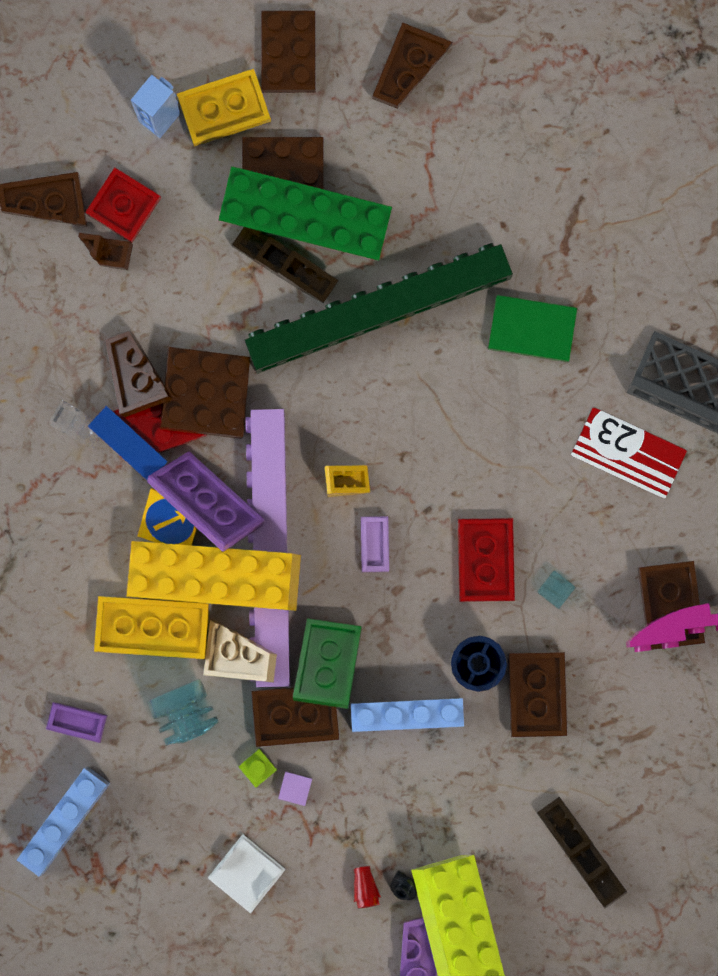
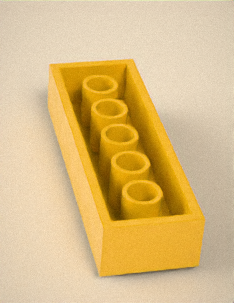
M131 541L126 597L296 611L301 555L230 548L222 552L217 547Z

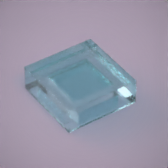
M553 571L537 593L559 609L576 587L556 571Z

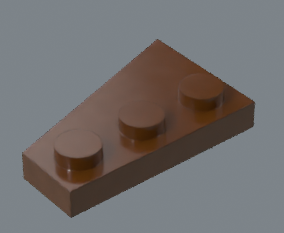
M402 22L372 99L398 109L448 51L453 42Z
M78 172L0 184V207L2 213L87 227Z

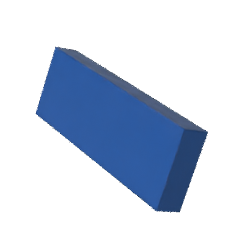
M107 406L88 425L93 432L147 481L149 475L168 463L166 459Z

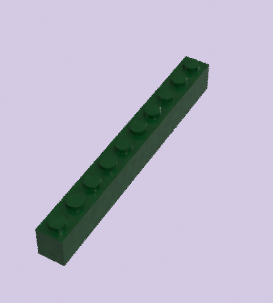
M493 243L484 245L478 249V253L469 256L468 253L457 255L453 258L454 262L443 265L442 262L433 264L427 268V272L418 275L417 272L406 274L402 277L403 281L392 284L391 281L382 283L376 287V291L367 294L366 291H361L351 296L352 300L344 303L337 300L325 305L326 309L316 313L315 310H310L299 315L300 319L290 322L289 319L274 324L275 328L264 332V329H259L249 333V338L245 339V343L256 373H262L511 280L513 273L502 244L494 246Z

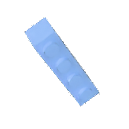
M463 698L351 703L352 732L464 727Z
M90 767L84 768L17 858V861L38 877L43 875L110 785V782Z

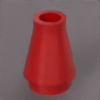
M370 866L355 868L354 902H357L358 909L380 905L379 898H381V895L371 873Z

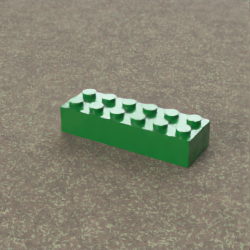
M231 166L218 220L379 261L392 207Z

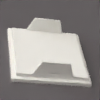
M242 834L208 876V879L251 913L286 869Z

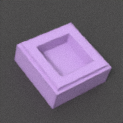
M285 772L278 799L305 806L312 778Z

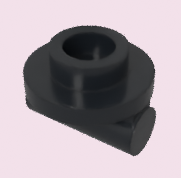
M398 870L390 884L391 891L398 899H414L417 895L414 879Z

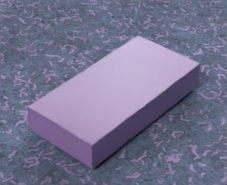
M388 516L361 517L362 572H389Z

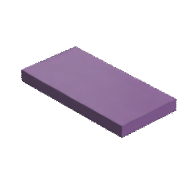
M190 451L148 476L147 483L222 552L263 526L264 519Z

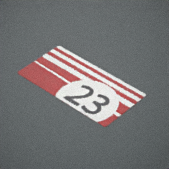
M592 408L571 455L659 497L666 498L687 450L597 408Z

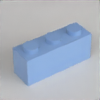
M151 75L133 96L131 103L138 121L157 137L161 138L180 115V111L177 105L178 101L175 98L176 94L172 91L174 87L163 77H160L158 80Z

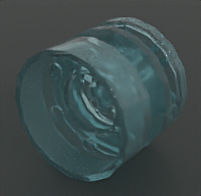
M201 679L183 685L147 702L154 719L168 718L169 722L160 727L159 732L162 733L171 728L174 732V735L163 739L165 746L187 742L207 733L215 724L219 723L217 716L206 721L203 717V714L214 710L213 706L199 708L198 702L208 696Z

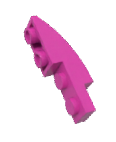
M709 603L674 611L640 629L626 642V647H634L635 652L650 651L651 645L661 643L662 649L679 647L678 641L686 640L685 629H688V634L703 633L706 626L715 625L716 631H718V614L710 613Z

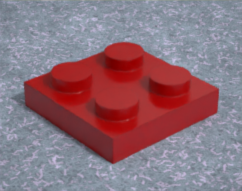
M114 167L85 213L133 243L161 200V196Z

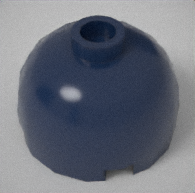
M484 636L468 637L460 642L453 651L450 662L452 674L456 681L464 688L476 692L486 691L498 685L504 677L507 667L505 654L501 646L493 639Z

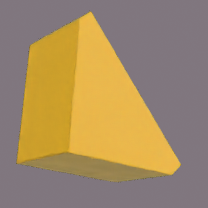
M367 465L325 466L328 497L370 493Z

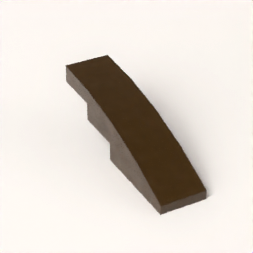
M243 227L231 245L257 264L321 303L325 302L339 281L296 251H291L271 236L268 237L259 230Z
M560 797L537 812L604 909L627 894L624 886Z

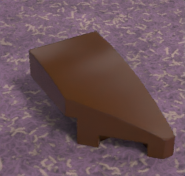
M79 233L78 237L89 250L91 257L100 266L128 270L133 247L131 242L107 239L100 235Z

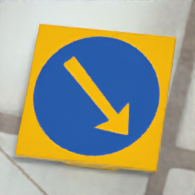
M151 488L137 537L155 543L192 546L197 528L162 495Z

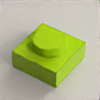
M258 749L238 766L255 788L278 770L261 749Z

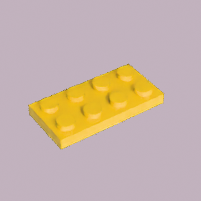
M98 596L94 652L205 659L209 604Z

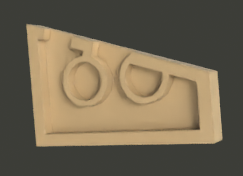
M210 620L203 675L274 683L277 654L218 621Z

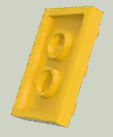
M254 69L177 93L194 147L271 122Z

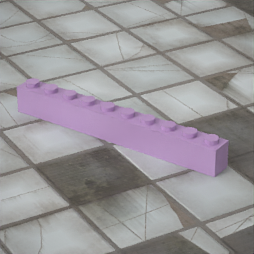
M284 409L251 410V417H246V433H251V444H246L247 461H252V472H247V488H252V499H247V504L264 519L263 526L248 535V543H253V550L288 553ZM257 607L249 609L250 626H255V637H250V640L277 654L274 683L253 680L251 682H256V687L290 686L289 610Z

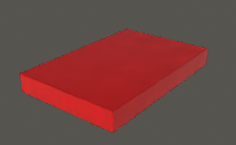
M513 518L458 519L459 602L515 601Z

